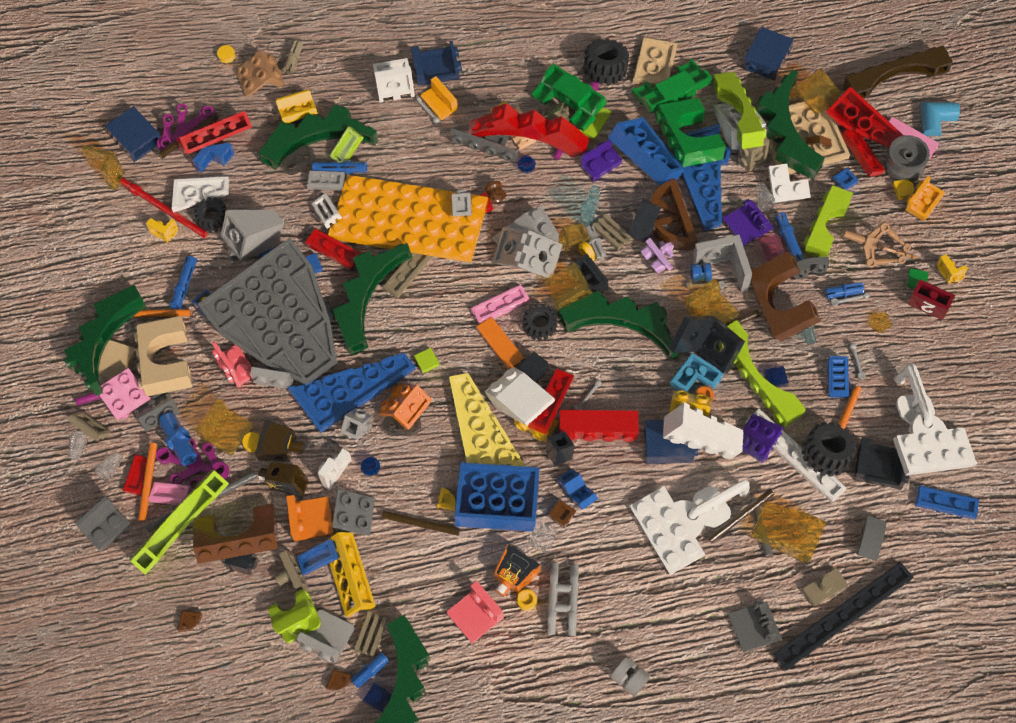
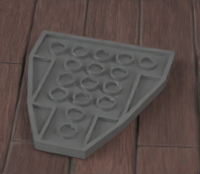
M291 238L285 240L198 303V306L221 336L275 371L289 373L292 379L304 385L315 380L338 363L330 318L313 267Z

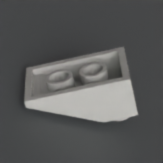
M542 205L524 213L507 226V228L530 230L559 243V233ZM500 231L493 237V240L496 245L498 244L502 231Z

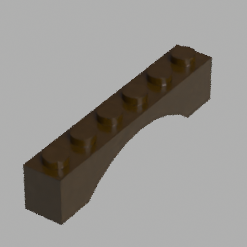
M944 45L932 47L924 52H916L905 58L900 57L889 63L884 62L873 68L869 67L857 73H850L845 77L843 87L845 91L849 87L853 88L862 98L866 99L879 84L887 79L903 74H921L935 77L948 73L953 61Z

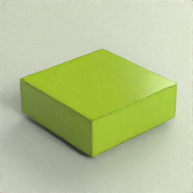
M432 348L414 355L422 374L440 366Z

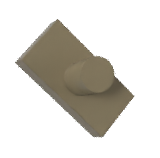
M287 550L280 553L279 555L286 569L275 575L277 583L282 586L292 581L296 590L299 591L303 588L308 590L309 586L304 575L301 573L294 554Z
M835 568L804 587L802 592L811 605L816 607L845 589L848 583L838 569Z

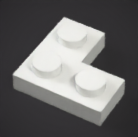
M787 164L768 167L773 203L810 198L808 179L790 182Z
M342 449L333 459L329 457L326 462L320 465L318 475L325 489L330 491L352 460L348 451Z

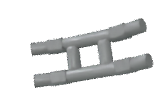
M552 563L550 568L547 634L555 635L556 612H568V635L576 636L579 565H571L570 584H558L559 565ZM557 592L570 593L569 604H557Z

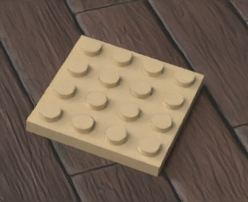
M824 96L789 105V111L794 127L804 142L806 137L818 135L831 139V146L822 147V144L810 146L814 151L825 157L823 165L849 159L850 153L836 122L825 113L829 106ZM762 117V119H763V120L765 121V123L767 124V122H768L769 120H767V119H765L764 117ZM766 137L769 140L768 149L775 165H782V163L775 160L777 153L775 148L778 143ZM788 167L789 174L797 173V171Z

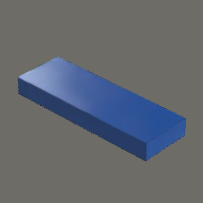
M919 485L915 506L975 520L978 513L979 499Z

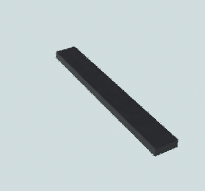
M899 562L772 654V657L784 672L788 671L909 583L914 577Z

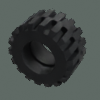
M598 39V41H593L585 49V75L592 79L593 82H599L602 85L603 83L610 85L611 83L615 84L618 81H622L628 70L629 51H627L626 46H623L621 42L618 43L614 39Z
M822 422L820 425H815L802 445L801 454L804 455L802 457L803 460L808 462L806 465L809 468L812 467L814 472L817 473L818 471L820 475L825 476L828 474L829 477H833L834 474L838 476L847 469L855 457L857 444L853 440V435L849 434L846 428H841L839 424L834 425L833 422L828 424ZM824 446L832 449L834 453L827 450Z

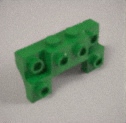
M690 59V62L677 66L678 74L656 84L655 89L646 81L644 85L636 89L632 88V94L640 105L644 104L649 113L652 114L658 111V105L692 99L696 95V91L711 84V75L707 70L699 67L693 59Z
M554 63L546 70L541 82L531 93L532 97L543 105H546L553 97H556L576 110V113L570 118V122L583 132L596 120L595 115L607 104L606 97L595 91L588 83H583L577 76L569 74Z

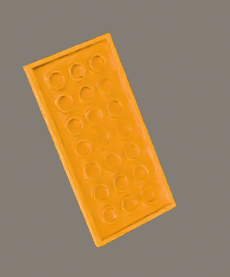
M347 175L336 208L342 218L340 220L338 218L335 219L336 223L331 224L328 235L339 241L394 249L397 245L408 243L411 253L472 263L486 212L488 197L471 195L472 216L453 217L452 194H456V192Z

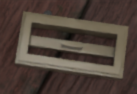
M607 214L599 218L597 223L592 224L596 232L618 251L631 240L632 236L628 235ZM600 225L603 226L613 237H615L621 243L619 244L616 240H614L608 233H606L600 227Z
M82 411L69 416L68 421L95 441L102 440L104 437L109 438L110 430Z
M368 612L354 651L374 658L388 618ZM374 619L364 647L361 649L370 621ZM378 621H380L381 624L376 635L374 644L372 646L371 652L367 651L371 639L373 637L374 631L376 629Z

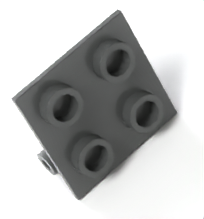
M338 489L332 528L335 529V532L338 533L345 530L370 536L375 498Z
M760 600L755 602L753 606L728 614L743 652L782 640L767 601L763 602Z

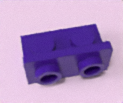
M610 140L599 143L596 148L585 152L580 158V167L593 182L622 164V159L612 148Z

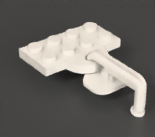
M914 363L908 364L894 377V381L901 385L905 383V379L908 377L913 391V395L901 396L896 401L900 417L910 424L909 434L893 438L905 476L975 466L977 462L965 429L947 430L945 424L938 417L934 416L933 404L926 395L917 367Z
M744 479L722 492H719L715 487H706L694 495L692 502L688 500L673 502L663 486L629 505L669 575L705 556L696 537L702 532L704 525L716 528L730 519L731 511L725 501L737 494L744 498L749 496V481Z

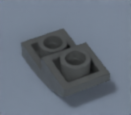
M814 257L798 261L797 264L801 273L793 277L796 279L807 278L809 271L814 273L826 272L829 265V257Z
M866 516L861 531L862 537L856 552L857 555L874 561L878 560L885 535L886 521Z

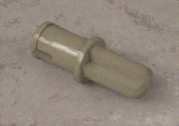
M295 40L290 52L286 54L287 59L282 68V71L286 72V74H293L296 62L300 60L299 55L303 47L301 41Z

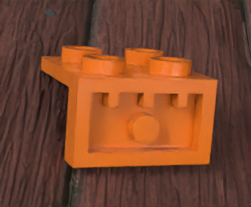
M400 384L395 386L391 391V396L380 404V409L377 413L380 416H393L405 429H410L432 399L417 384Z
M295 495L286 496L290 531L294 541L334 534L329 497L297 501Z

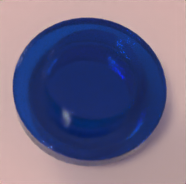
M522 156L518 161V169L523 173H530L536 167V162L531 156Z
M367 457L361 463V470L366 476H374L380 471V462L374 457Z

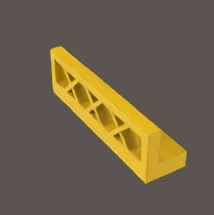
M338 532L329 539L336 543L339 559L329 564L345 617H350L359 610H371L376 605L353 533ZM339 560L342 563L341 572L338 569ZM345 579H347L348 582L347 590H345L343 586ZM350 597L353 599L355 605L351 609L349 606Z

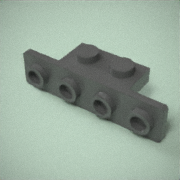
M453 128L450 130V140L456 144L466 145L473 150H480L491 156L501 157L506 161L517 162L518 151L506 146L508 142V136L506 135L477 137Z

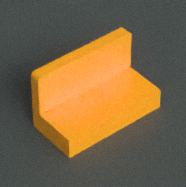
M437 77L431 79V88L421 94V99L440 120H443L458 110L457 99Z

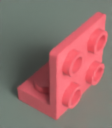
M216 342L211 343L214 348L211 352L216 358L215 360L219 367L224 370L225 376L230 383L234 382L239 387L252 379L250 375L252 366L239 347L234 345L222 352Z
M478 581L471 585V592L447 611V615L471 643L478 640L504 618L501 608Z

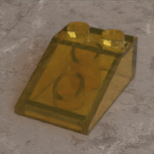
M765 502L751 538L806 564L813 557L826 521L809 513Z

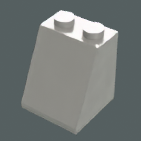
M227 210L221 237L239 260L243 261L277 247L284 222L274 210Z

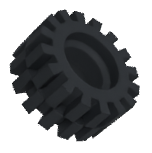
M207 197L208 201L202 199V203L198 202V207H194V218L197 225L205 231L208 229V232L212 233L214 229L215 232H218L217 228L222 230L227 208L222 200H217L216 197L211 200V197ZM209 211L218 212V215L213 219L205 218V214Z
M535 304V308L531 305L529 310L526 309L525 314H523L524 331L527 332L528 337L532 335L534 340L538 337V341H542V337L546 340L548 335L550 337L553 336V332L556 331L557 315L554 309L551 310L549 305L545 308V304H541V307ZM536 317H544L547 320V324L544 327H536L533 324V320Z

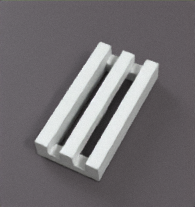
M326 193L311 204L327 229L330 227L329 224L331 222L333 224L336 223V218L339 220L342 218ZM324 199L327 201L328 205L334 212L333 215L330 213L325 203L323 202ZM319 203L324 209L327 216L329 217L328 219H325L324 215L317 206Z

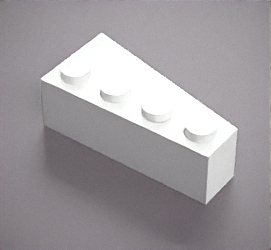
M685 402L664 417L663 438L670 440L672 443H681L688 445L689 448L705 450L709 454L722 455L726 459H732L742 452L743 430L726 422L719 423L717 418L712 415L706 417L702 415L703 411L697 408L694 410L689 409L690 405Z

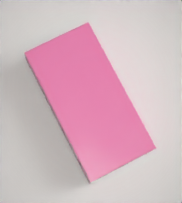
M154 482L148 500L153 503L179 505L192 491V487L189 485Z

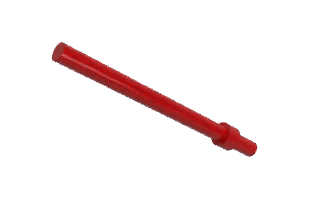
M125 178L120 180V184L129 189V192L133 195L140 196L202 238H206L208 235L207 231L181 214L173 212L170 207L142 190V187L138 184H133Z

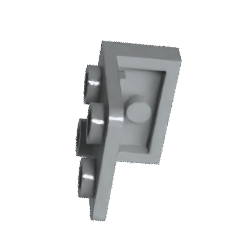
M260 361L257 368L252 367L250 372L253 382L259 385L288 389V387L292 386L294 380L289 373L275 371Z
M319 610L317 613L321 620V626L307 635L300 632L297 641L300 648L305 652L311 653L312 651L318 654L320 659L336 663L354 631V626L330 613Z

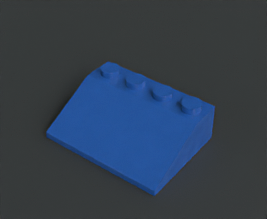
M460 462L455 508L456 527L536 532L540 467Z

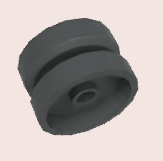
M904 135L896 138L892 142L885 159V170L888 175L896 181H917L922 176L930 157V150L927 144L922 139L913 135Z

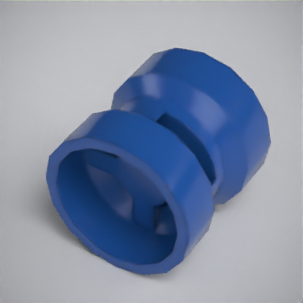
M704 263L703 265L691 264L692 283L699 282L700 280L705 282L712 281L711 263Z

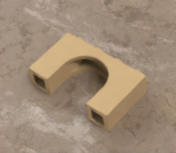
M182 316L138 324L137 333H134L136 344H138L136 355L140 359V363H137L138 372L141 374L138 382L140 389H144L146 396L193 387L191 371L187 361L168 365H158L152 362L154 354L161 348L187 342L186 326Z

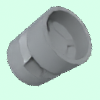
M626 657L619 664L611 676L619 685L624 684L625 690L633 697L641 691L651 677L644 669H637V664L629 657Z

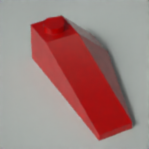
M851 87L825 112L838 125L890 148L896 138L904 136Z

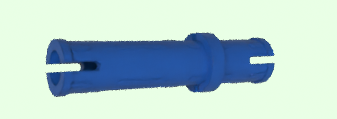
M346 160V162L312 163V171H336L351 175V173H367L368 170L367 162H351V160Z
M781 212V218L779 213L776 214L774 218L779 226L780 236H783L790 254L795 257L796 262L804 260L805 258L793 233L794 228L789 224L786 213Z
M186 256L177 285L173 288L174 293L169 304L173 309H181L184 297L188 294V285L197 263V259L193 256Z

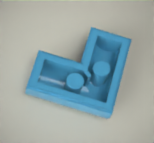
M922 102L920 104L922 134L925 136H941V121H958L960 114L959 103Z
M691 353L670 381V385L676 391L683 390L688 392L694 382L698 380L712 390H715L724 374L710 363Z

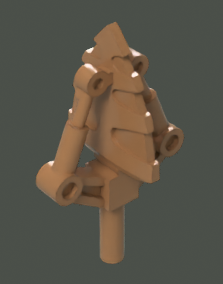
M881 222L879 226L866 236L847 230L843 232L844 238L862 243L865 264L870 268L875 267V265H885L893 262L904 264L906 262L905 257L918 258L913 254L907 253L911 249L910 244L904 243L886 222ZM886 233L894 241H898L902 245L903 250L879 242L878 239ZM877 247L900 256L895 259H875L874 250Z

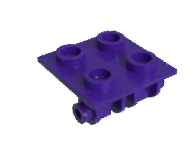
M749 199L743 202L744 206L722 218L735 235H740L743 246L774 229L756 204Z
M752 414L743 429L742 452L756 458L761 463L764 460L767 461L770 450L773 451L772 446H776L775 442L782 435L783 427L756 414Z

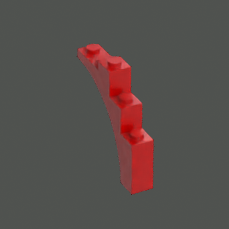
M507 103L493 107L491 114L471 120L468 134L477 137L511 135L538 140L562 150L571 157L587 152L589 140L585 134L563 116L547 120L536 110L520 114Z

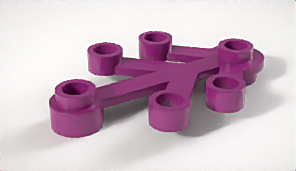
M183 103L177 106V132L171 135V125L174 123V118L171 114L164 115V133L157 141L158 149L162 151L167 147L163 145L164 142H169V145L176 141V137L186 134L215 113L214 108L211 106L202 107L201 113L185 125V115L188 112V108ZM183 107L186 110L184 112L179 111V109ZM210 110L211 113L205 114V111ZM170 118L171 122H166L165 119Z
M191 438L189 441L193 443V448L197 454L196 461L185 466L188 469L183 472L173 474L170 477V482L182 485L183 480L201 471L208 474L211 469L216 472L223 470V473L219 475L226 479L229 476L230 469L226 463L218 461L215 455V448L211 443L204 444L202 451L204 455L209 457L212 465L204 463L196 448L195 440ZM162 447L157 450L156 459L160 464L173 463L184 466L176 455H172L170 449ZM208 447L212 448L210 452H206L205 450ZM168 455L166 460H162L163 456ZM207 474L198 479H191L188 485L192 487L193 483H199ZM175 478H180L178 482H173Z

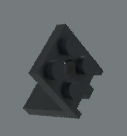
M685 316L668 349L673 353L698 352L719 371L727 374L745 341L715 316ZM720 342L723 343L722 352L720 351L719 347Z

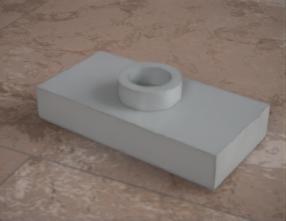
M309 170L307 189L342 191L345 183V172Z

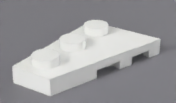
M229 177L174 179L172 211L176 212L196 206L198 202L202 203V199L208 201L207 197H211V200H213L214 197L218 199L228 196Z

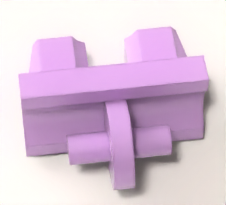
M651 238L646 240L648 245L641 250V253L647 260L657 255L658 259L651 264L657 273L662 272L666 268L670 271L673 267L665 258V255L669 258L673 257L674 254L671 251L674 245L671 242L665 244L664 241L659 242L661 248L658 249Z

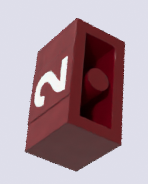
M920 279L908 305L944 320L956 295Z

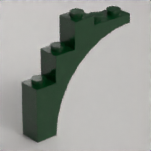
M792 69L788 75H784L780 87H776L772 93L767 91L764 96L759 97L756 106H758L757 112L760 116L769 120L766 124V137L778 143L775 148V152H777L775 160L782 164H787L789 168L814 180L823 166L825 157L814 151L803 141L791 120L789 96L796 84L799 73Z
M335 104L324 120L320 116L308 112L297 128L291 123L287 124L281 121L258 154L261 163L277 170L293 153L310 144L324 140L340 139L348 126L364 137L362 142L373 146L378 142L377 131L370 126L361 124L356 119H352L351 113L346 107H340Z
M408 243L397 245L394 249L380 252L374 257L369 251L360 253L353 258L360 277L351 278L343 283L350 302L340 304L337 308L333 309L351 355L369 348L365 336V316L368 303L381 280L399 264L413 258Z
M135 285L93 304L96 312L93 313L96 319L79 326L82 333L79 335L81 341L64 349L67 356L64 358V361L68 368L73 367L76 374L80 373L82 378L86 377L87 379L84 380L87 389L89 391L93 390L96 396L103 393L99 380V366L106 345L113 334L126 321L147 308Z
M598 290L559 309V319L567 333L593 325L624 327L652 340L663 350L670 361L678 358V353H673L668 349L672 338L665 324L667 312L663 306L660 307L657 301L638 310L636 303L631 301L628 296L609 304L606 296H602Z
M404 614L387 624L396 648L398 671L390 701L375 723H420L409 702L419 701L423 698V694L426 693L415 670L418 669L420 671L427 667L431 659Z

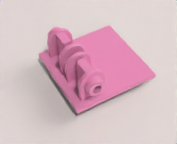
M129 368L101 385L103 393L100 394V397L117 421L121 418H127L129 416L128 413L150 400L149 396H146L144 389H140L139 382Z

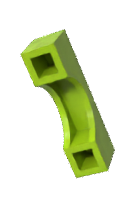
M833 185L830 192H825L822 200L825 203L823 206H819L816 213L818 219L817 221L813 220L809 230L812 231L811 236L807 235L803 246H806L804 254L812 257L828 256L834 237L828 232L826 222L835 217L845 216L853 195L852 192Z

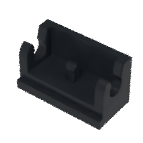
M643 199L628 235L646 242L661 207Z
M587 253L572 264L573 268L570 269V273L587 295L598 290L600 293L608 290L609 280Z

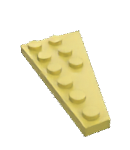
M465 373L450 376L449 380L467 463L526 467L500 423L491 412L490 407L484 401L470 375Z

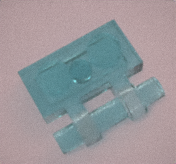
M596 185L591 187L587 201H583L580 212H582L580 217L582 229L589 225L591 227L599 206L600 190Z

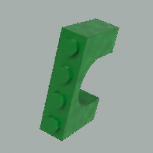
M699 98L660 104L655 114L656 122L660 124L663 135L667 137L669 146L675 152V157L679 160L682 167L723 160L726 146L719 134L691 137L679 130L683 126L703 122L705 108Z

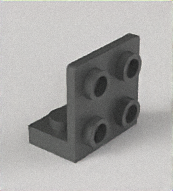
M107 496L98 500L93 508L87 513L82 514L75 523L100 552L131 525Z

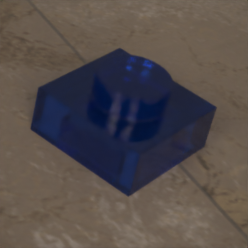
M784 366L765 369V378L772 385L778 388L788 386L789 382Z
M373 683L362 701L381 713L392 694Z

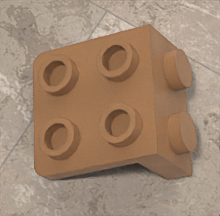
M259 50L236 70L243 91L248 97L252 96L268 82L279 88L285 84L282 78L283 74L277 66V59L272 54Z

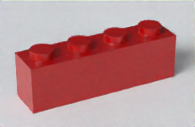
M239 111L178 136L175 139L182 155H187L250 129L252 125L246 111Z
M560 410V432L565 431L572 441L583 439L590 442L595 439H603L606 442L614 440L631 442L638 440V411Z

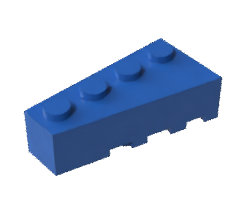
M643 117L617 123L608 137L660 186L675 178L677 181L684 171L681 164Z

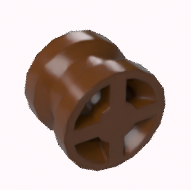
M500 181L490 182L485 187V192L489 194L491 203L501 202L507 196L505 190L502 189L503 185Z

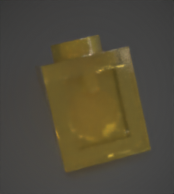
M583 223L565 226L559 235V243L563 244L562 247L565 252L569 251L571 245L581 244L584 241L588 242L590 239Z

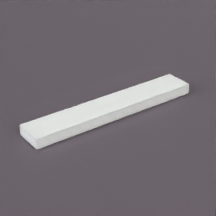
M760 409L753 413L770 422H773ZM782 430V435L775 442L776 446H772L773 450L833 503L846 490V487L834 476L829 477L828 474L823 476L818 471L817 473L814 472L812 467L809 468L806 465L808 462L802 458L804 456L801 454L802 447Z

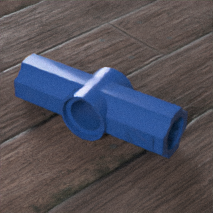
M174 413L163 414L160 417L159 424L166 435L165 443L175 452L182 465L193 464L196 461L197 454L189 441L191 440L190 434L180 425Z

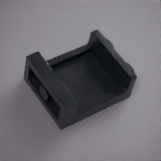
M862 437L858 447L854 480L901 490L905 483L908 484L910 475L905 476L897 449L871 444L870 438Z

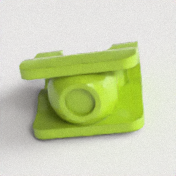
M304 588L295 593L296 603L290 610L283 611L277 603L268 607L273 630L277 634H282L283 640L286 643L297 640L300 632L307 635L321 626V620L312 598Z

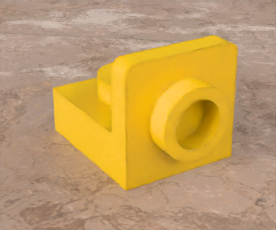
M151 218L146 223L149 232L165 242L173 238L178 230L177 224L173 219H170L166 225L159 220L155 221Z
M947 254L941 256L936 264V267L947 283L962 280L968 269L966 265L956 269L954 261Z

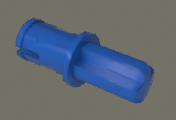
M862 282L826 287V298L842 296L847 298L848 295L863 293L864 285Z
M381 652L371 662L365 663V667L351 678L352 683L357 688H360L372 676L376 677V673L389 663L387 657Z

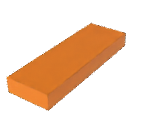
M493 317L476 326L477 331L508 370L512 367H517L522 359H524Z

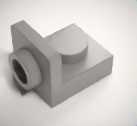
M458 190L456 194H452L453 217L472 216L471 194L467 193V190Z

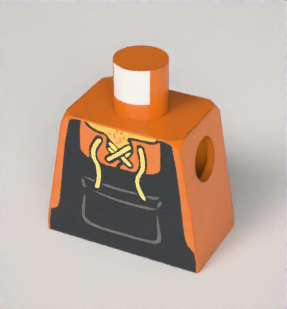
M508 544L494 573L495 579L499 581V584L494 589L495 592L502 597H505L509 589L519 593L540 573L541 565Z

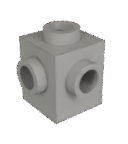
M353 409L345 414L342 420L341 433L356 440L360 439L371 430L372 424L370 421L372 416L362 409Z

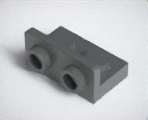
M168 392L149 396L150 400L133 410L145 431L159 425L160 417L163 414L172 412L177 415L180 412Z

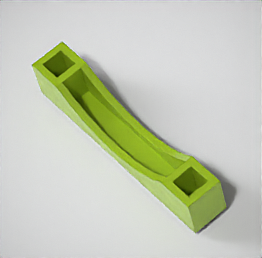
M734 71L714 74L713 90L717 98L734 107L741 115V119L737 123V140L741 149L763 146L764 138H766V129L762 127L760 117L756 115L755 107L751 106L750 97L746 96L745 87L742 88L740 78H737Z
M736 320L728 325V328L745 341L733 364L738 367L740 375L748 380L752 391L755 394L758 393L765 408L771 410L775 421L778 424L781 423L785 428L802 418L806 408L795 394L772 385L754 366L748 349V334L740 323ZM720 342L719 347L723 350V343Z
M211 469L129 558V561L146 575L183 530L229 483L215 470Z

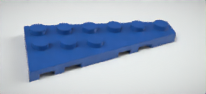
M720 124L684 134L691 137L720 135ZM721 160L683 167L684 171L681 175L703 231L721 227Z
M401 353L382 359V361L374 364L368 363L354 370L351 368L325 376L323 379L311 381L307 385L288 387V390L317 430L322 433L343 419L346 413L351 412L355 408L358 409L415 371L416 368L407 355Z

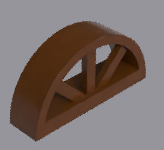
M675 178L662 184L654 192L650 201L675 215L656 219L652 232L660 242L664 241L665 244L671 242L674 245L673 249L695 250V244H697L698 240ZM669 194L673 206L661 201V199ZM679 221L672 233L667 232L661 227V225ZM681 229L684 237L677 236Z

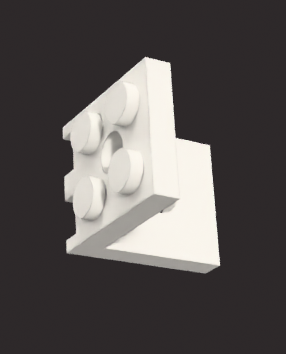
M407 58L373 64L380 103L386 97L393 96L394 100L401 99L400 95L411 93V97H415L411 68Z

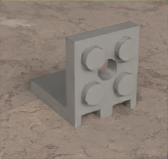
M503 227L492 262L498 265L521 268L552 280L563 244L530 230ZM542 251L543 259L540 261L539 253Z
M740 235L722 236L716 240H703L695 244L693 264L703 265L704 263H711L712 265L731 261L740 292L748 291L752 271Z

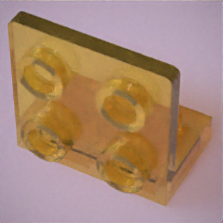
M820 68L797 84L791 91L790 98L792 100H795L797 97L802 98L814 114L817 115L836 102L843 94L824 70Z
M83 145L81 149L90 167L100 169L109 189L116 191L120 180L125 174L116 154L110 150L103 151L94 146L88 147Z
M576 263L571 264L544 281L554 300L553 304L558 311L560 308L593 293Z
M715 278L685 298L686 311L690 316H715L722 323L727 324L739 315V311L721 295L720 284Z
M218 398L195 430L202 440L211 443L216 448L232 456L242 443L243 437L252 429L253 424L228 410L225 402Z

